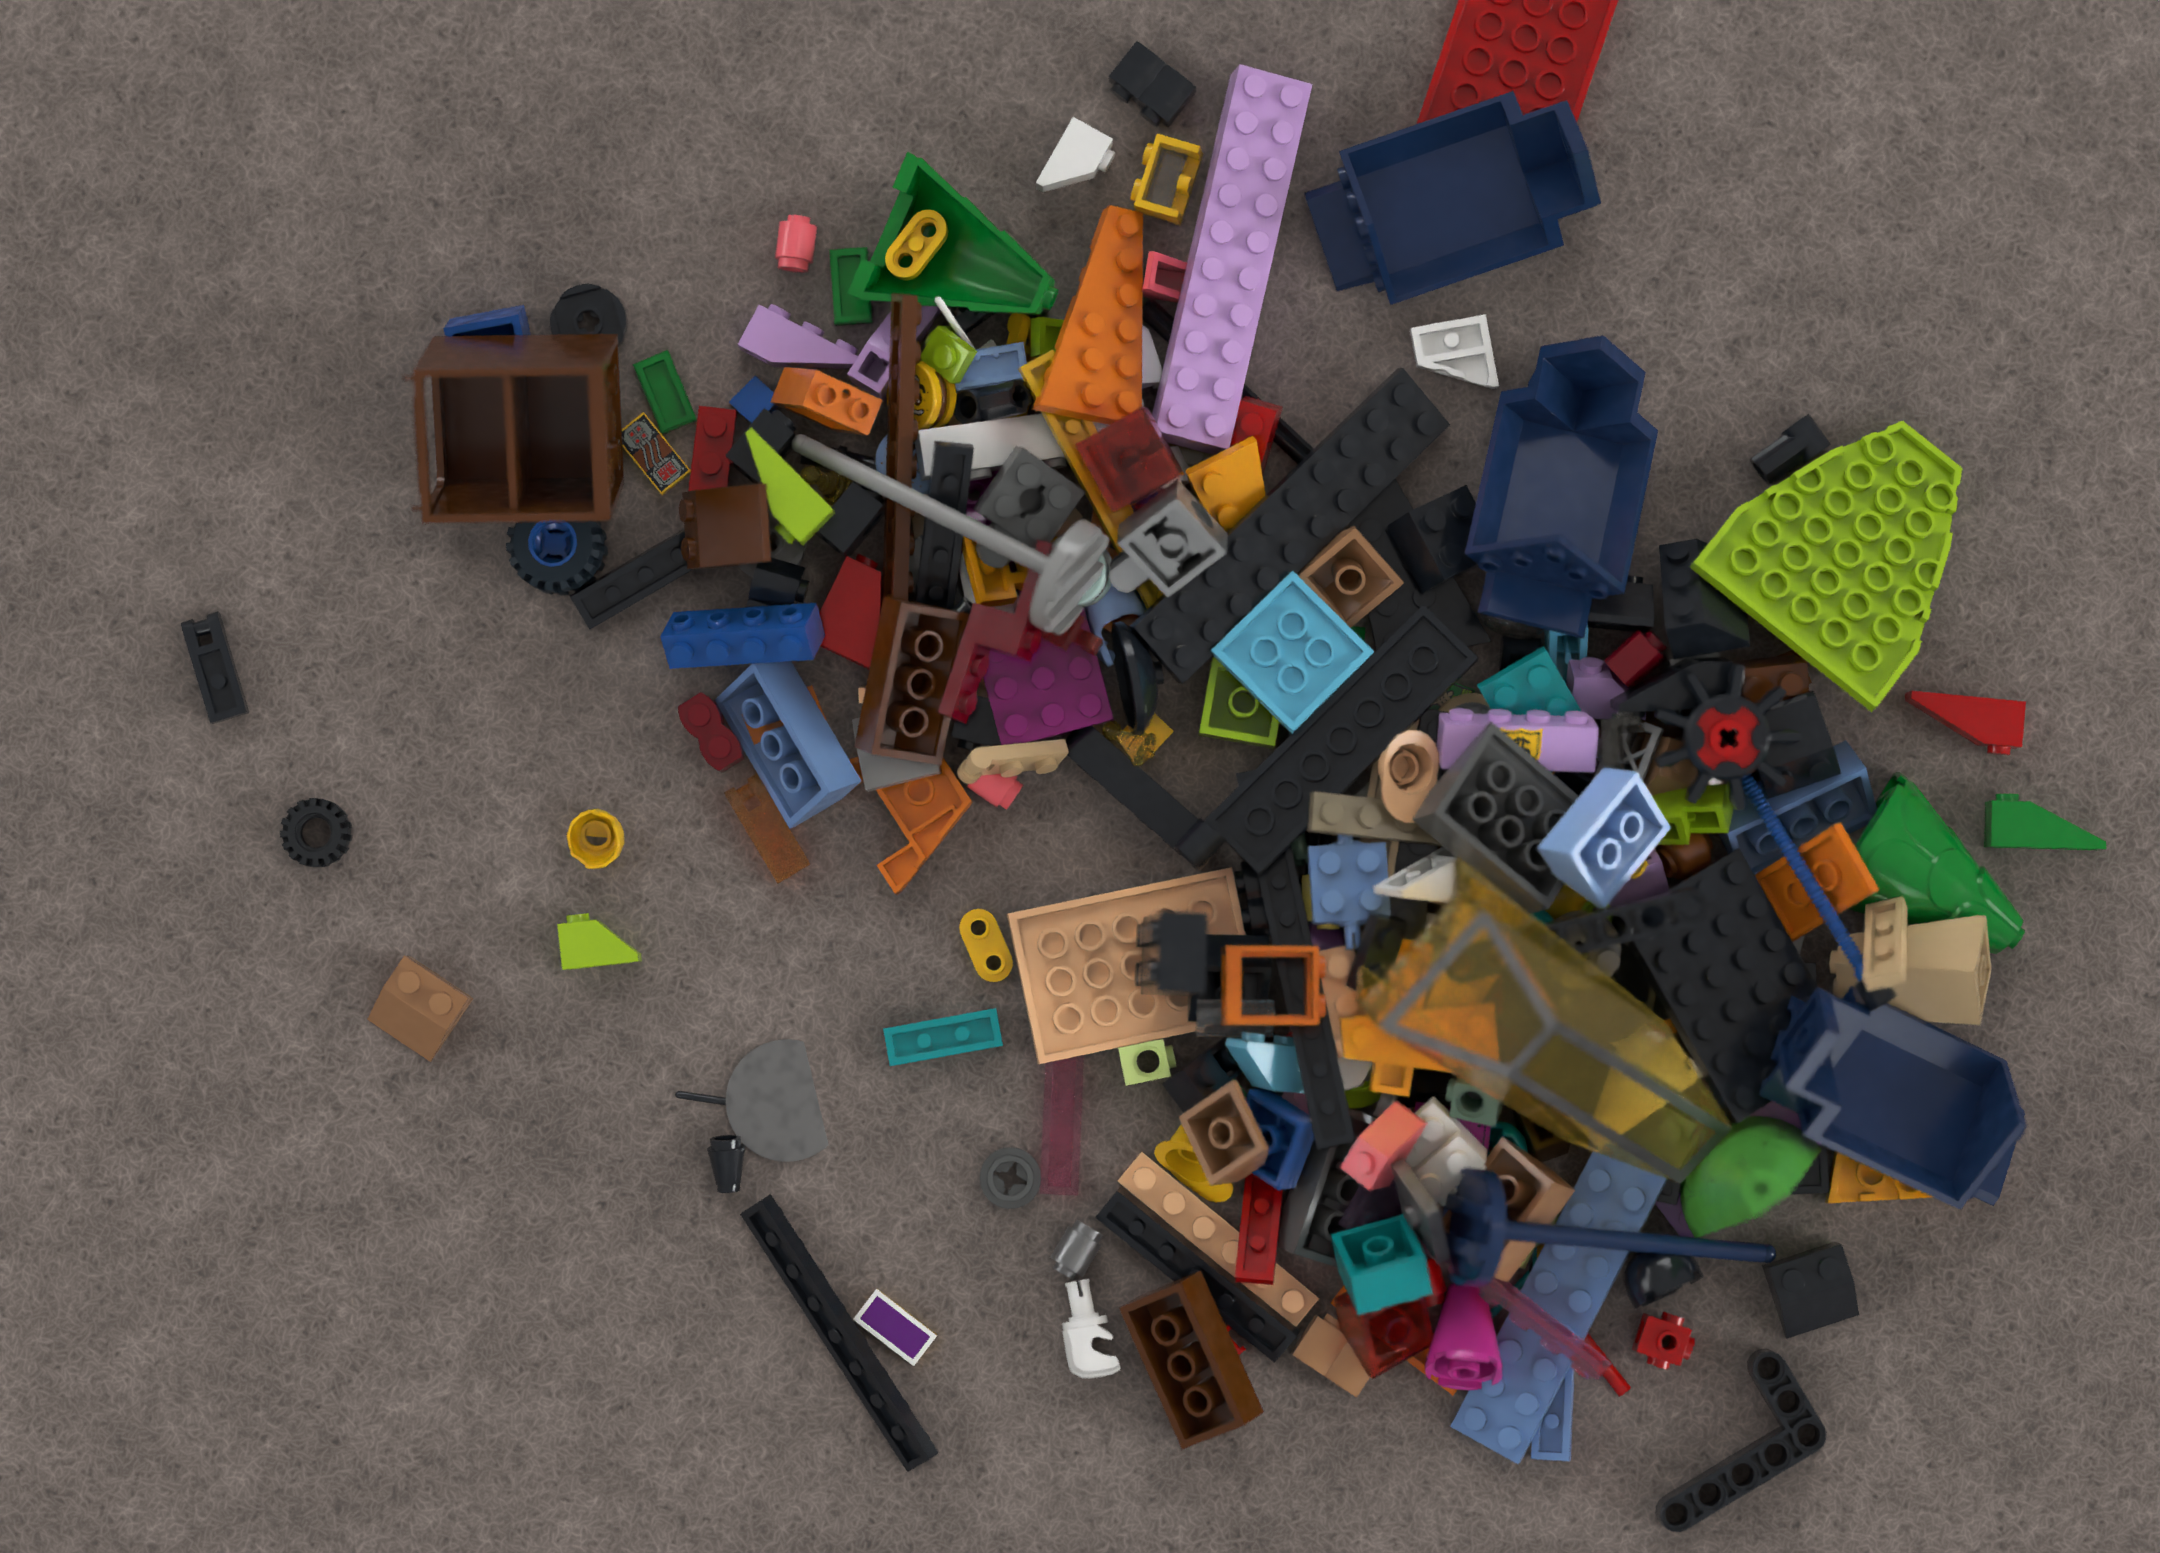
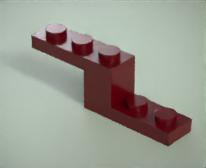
M1038 540L1035 550L1050 557L1056 546ZM1031 569L1028 570L1014 614L973 603L938 710L939 714L967 724L969 715L973 713L977 705L976 693L981 678L986 675L989 668L988 656L990 651L1031 662L1033 653L1038 650L1042 638L1041 629L1034 626L1030 621L1031 602L1041 574Z

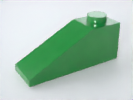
M1996 794L1995 800L1985 802L1984 848L2097 851L2106 849V841L2031 801H2019V794Z

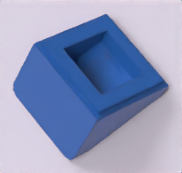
M756 375L729 401L750 424H752L764 408L772 413L778 407L770 402L774 392Z

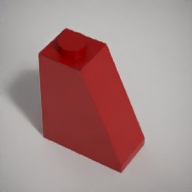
M858 554L856 559L846 556L819 612L825 632V637L820 647L869 670L882 609L883 575L880 571L876 570L878 563Z

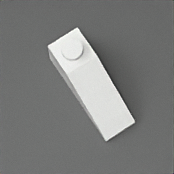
M1445 847L1439 848L1373 886L1375 894L1449 902L1453 906H1460L1466 880L1471 881L1483 890L1487 889L1485 881Z

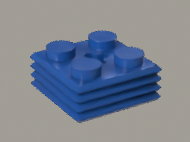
M1262 1088L1249 1089L1245 1100L1269 1149L1265 1164L1252 1172V1174L1279 1191L1286 1188H1295L1314 1140L1310 1115L1271 1090Z

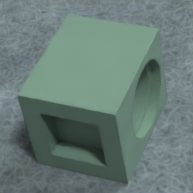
M1459 1073L1457 1079H1450L1446 1092V1101L1452 1102L1449 1117L1495 1127L1503 1108L1507 1078L1501 1076V1079ZM1473 1091L1478 1093L1482 1100L1471 1098L1467 1092Z

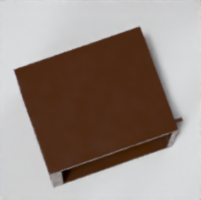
M618 334L434 336L414 367L413 375L403 376L404 381H414L415 396H413L418 493H421V505L411 506V511H422V523L611 520L624 486ZM425 377H431L437 465V481L432 494L430 490Z

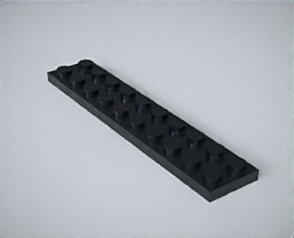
M1397 368L1227 532V553L1168 598L1163 594L1129 627L1178 683L1184 684L1214 655L1211 650L1292 570L1297 574L1440 436L1450 424L1404 368Z

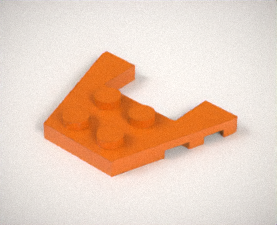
M944 756L940 765L941 774L876 790L909 841L908 845L877 864L878 869L896 895L904 890L973 803ZM851 758L849 760L861 779V782L858 784L860 785L864 781L859 758Z

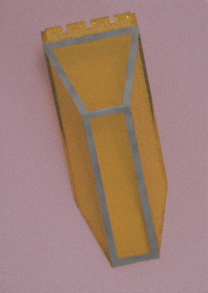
M1459 857L1454 862L1455 892L1457 895L1437 916L1447 927L1443 929L1434 921L1430 923L1411 945L1421 956L1417 958L1410 951L1406 950L1385 973L1386 977L1394 983L1393 987L1386 981L1379 979L1362 965L1357 971V1003L1369 1012V1019L1390 1035L1562 1139L1681 1184L1728 1134L1732 1126L1710 1090L1705 1087L1693 1068V1063L1688 1055L1684 1054L1672 1035L1669 1025Z

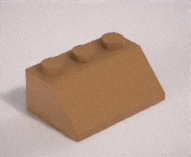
M1504 1137L1500 1139L1484 1163L1486 1170L1494 1171L1502 1183L1506 1202V1221L1551 1224L1576 1191L1550 1167ZM1448 1210L1442 1218L1445 1232L1450 1230L1451 1210ZM1505 1240L1500 1264L1493 1278L1509 1282L1537 1243Z

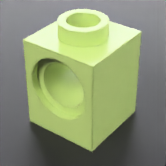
M1163 1039L1118 1048L1126 1086L1171 1077L1170 1068L1177 1067L1173 1046H1165ZM1152 1050L1158 1055L1159 1065L1153 1072L1147 1073L1139 1069L1137 1057L1142 1051Z

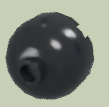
M1637 1252L1638 1255L1628 1263L1624 1272V1285L1634 1309H1637L1641 1305L1644 1307L1677 1292L1676 1290L1682 1288L1683 1284L1688 1282L1693 1284L1704 1276L1694 1257L1677 1254Z

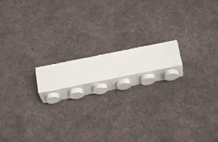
M1143 400L1142 425L1135 430L1093 422L1109 454H1118L1119 460L1140 457V450H1145L1150 445V439L1147 437L1148 427ZM1042 413L918 430V437L915 441L921 481L930 479L934 441L973 444L974 453L970 480L992 477L991 471L1000 470L1016 446L1023 447L1053 469L1067 466V459Z

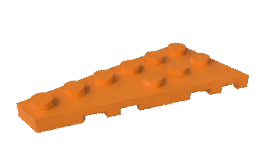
M1109 205L1101 213L1090 245L1091 252L1087 264L1081 270L1078 279L1080 284L1076 295L1072 297L1055 344V355L1051 366L1045 372L1043 378L1045 383L1040 396L1036 398L1033 410L1135 430L1142 425L1143 212Z

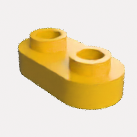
M922 210L916 213L888 248L885 262L888 270L894 277L900 280H912L918 277L945 243L948 237V225L941 214L934 210ZM927 226L936 227V233L928 238L923 236L924 229ZM911 256L913 258L912 264L907 268L901 267V258Z
M973 909L967 912L961 919L959 926L961 937L978 975L989 982L1002 981L1010 974L1013 967L1011 953L995 917L984 909ZM980 920L985 923L986 930L982 935L972 933L971 925L973 922ZM993 955L998 956L1001 960L1000 968L994 971L990 970L986 965L987 959Z

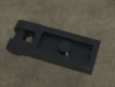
M219 611L207 614V619L195 622L191 619L182 622L183 635L210 723L215 724L250 713ZM211 633L214 643L201 646L200 636Z

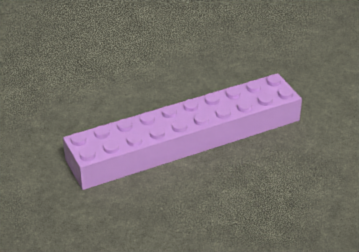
M1241 64L1230 75L1151 417L1148 438L1216 455L1230 447L1312 84Z

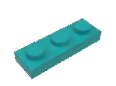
M997 1008L883 1029L890 1066L1003 1046Z

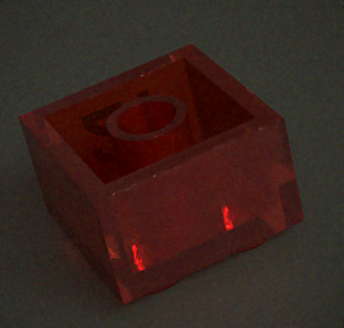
M1141 407L1075 444L1112 513H1118L1185 475L1148 407Z

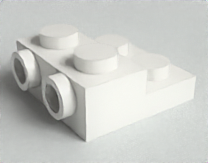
M1433 1097L1415 1112L1417 1116L1427 1122V1125L1407 1156L1406 1161L1435 1203L1438 1202L1441 1206L1446 1205L1448 1194H1456V1186L1460 1184L1464 1174L1459 1173L1462 1169H1486L1484 1163L1486 1162L1487 1149L1456 1118L1449 1117L1450 1112Z

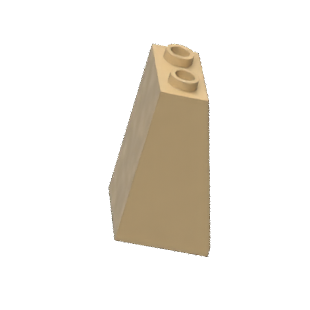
M1977 915L1908 925L1906 983L1892 987L1897 997L1888 1003L1926 1022L1981 1025L1991 974L1986 916ZM1864 932L1850 934L1849 937L1853 938L1852 941H1855L1854 945L1858 946L1857 949L1861 951L1860 954H1863L1862 958H1864ZM1838 945L1837 951H1831L1830 973L1836 974L1833 995L1842 999L1849 988L1859 981L1854 975L1855 968H1852V964L1849 963L1850 959L1846 958L1847 955H1844V951L1841 950L1842 946Z

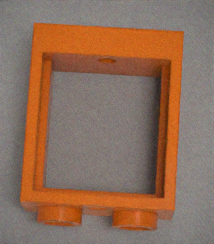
M784 367L770 402L833 431L869 436L883 400L818 370ZM846 389L849 394L844 393L842 391Z
M1319 946L1222 947L1221 1026L1319 1025V1017H1325L1326 1013L1325 994H1319V978H1325L1326 962L1325 956L1319 955ZM1241 958H1304V1015H1242Z

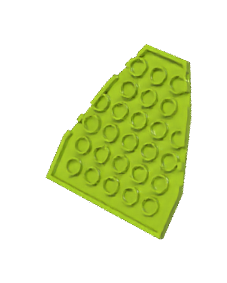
M1902 420L1888 426L1881 432H1873L1862 437L1857 442L1830 450L1794 472L1784 481L1771 486L1761 495L1737 507L1691 564L1690 568L1872 712L1881 703L1919 652L1924 624L1929 620L1932 610L1930 609L1931 601L1935 590L1939 587L1952 543L1953 533L1950 532L1952 515L1956 512L1958 497L1956 495V488L1960 484L1962 467Z

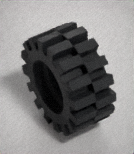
M309 798V800L297 802L298 805L295 807H290L287 811L289 814L286 818L282 819L283 830L280 831V837L283 838L284 842L282 846L284 850L288 851L289 857L298 861L299 864L317 868L330 866V864L338 862L344 853H347L349 842H352L353 837L351 835L352 824L348 820L346 812L339 805L325 799ZM313 818L324 819L331 829L329 841L319 848L307 845L302 835L304 825Z

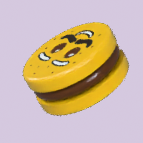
M920 361L918 364H915V380H918L920 387L919 400L917 403H914V418L917 419L918 430L944 427L952 418L956 407L957 394L955 384H951L933 367H930L924 361ZM888 385V387H887V392H886L887 406H888L889 385Z

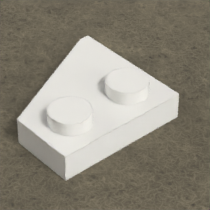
M1486 314L1410 329L1416 366L1418 368L1491 389L1499 387Z

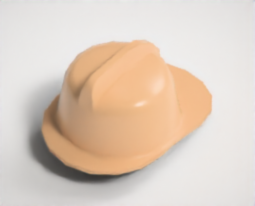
M1407 730L1398 734L1381 753L1378 761V774L1382 782L1383 802L1391 815L1404 823H1415L1412 820L1430 790L1437 783L1439 753L1436 744L1429 735L1419 730Z

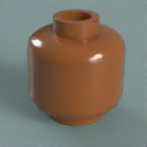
M1691 833L1689 844L1656 845V852L1662 861L1665 876L1668 878L1673 877L1676 880H1685L1707 867L1711 863L1712 855L1710 850L1713 848V844L1707 833Z

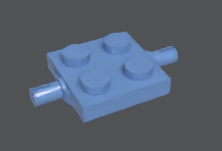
M1338 835V841L1330 845L1308 846L1307 848L1313 925L1334 924L1344 927L1345 949H1353L1354 939V950H1358L1361 941L1360 926L1367 923L1369 914L1376 913L1391 916L1390 896L1375 894L1373 886L1388 878L1386 842L1363 843L1353 840L1351 836Z

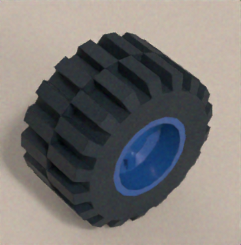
M600 521L516 522L514 528H508L507 535L511 539L510 543H506V551L511 554L509 559L511 566L531 586L548 594L569 595L568 591L574 590L576 592L583 588L582 585L586 582L591 583L597 579L594 576L595 572L603 570L605 564L602 562V558L608 554V547L604 545V540H607L606 532L601 528L600 525L602 524Z

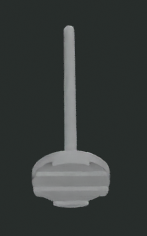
M796 435L792 440V448L795 452L1041 574L1031 602L1030 621L1034 626L1046 632H1053L1057 635L1064 633L1074 623L1084 608L1078 605L1080 599L1100 578L1104 564L1098 561L1099 556L1109 547L1110 539L1103 534L1100 527L1086 520H1080L1075 523L1061 538L1049 557L806 435Z

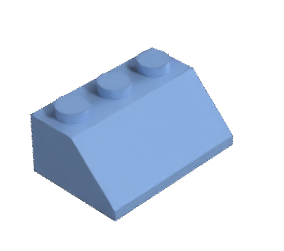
M1604 767L1537 849L1554 876L1598 908L1605 909L1671 827L1637 772Z

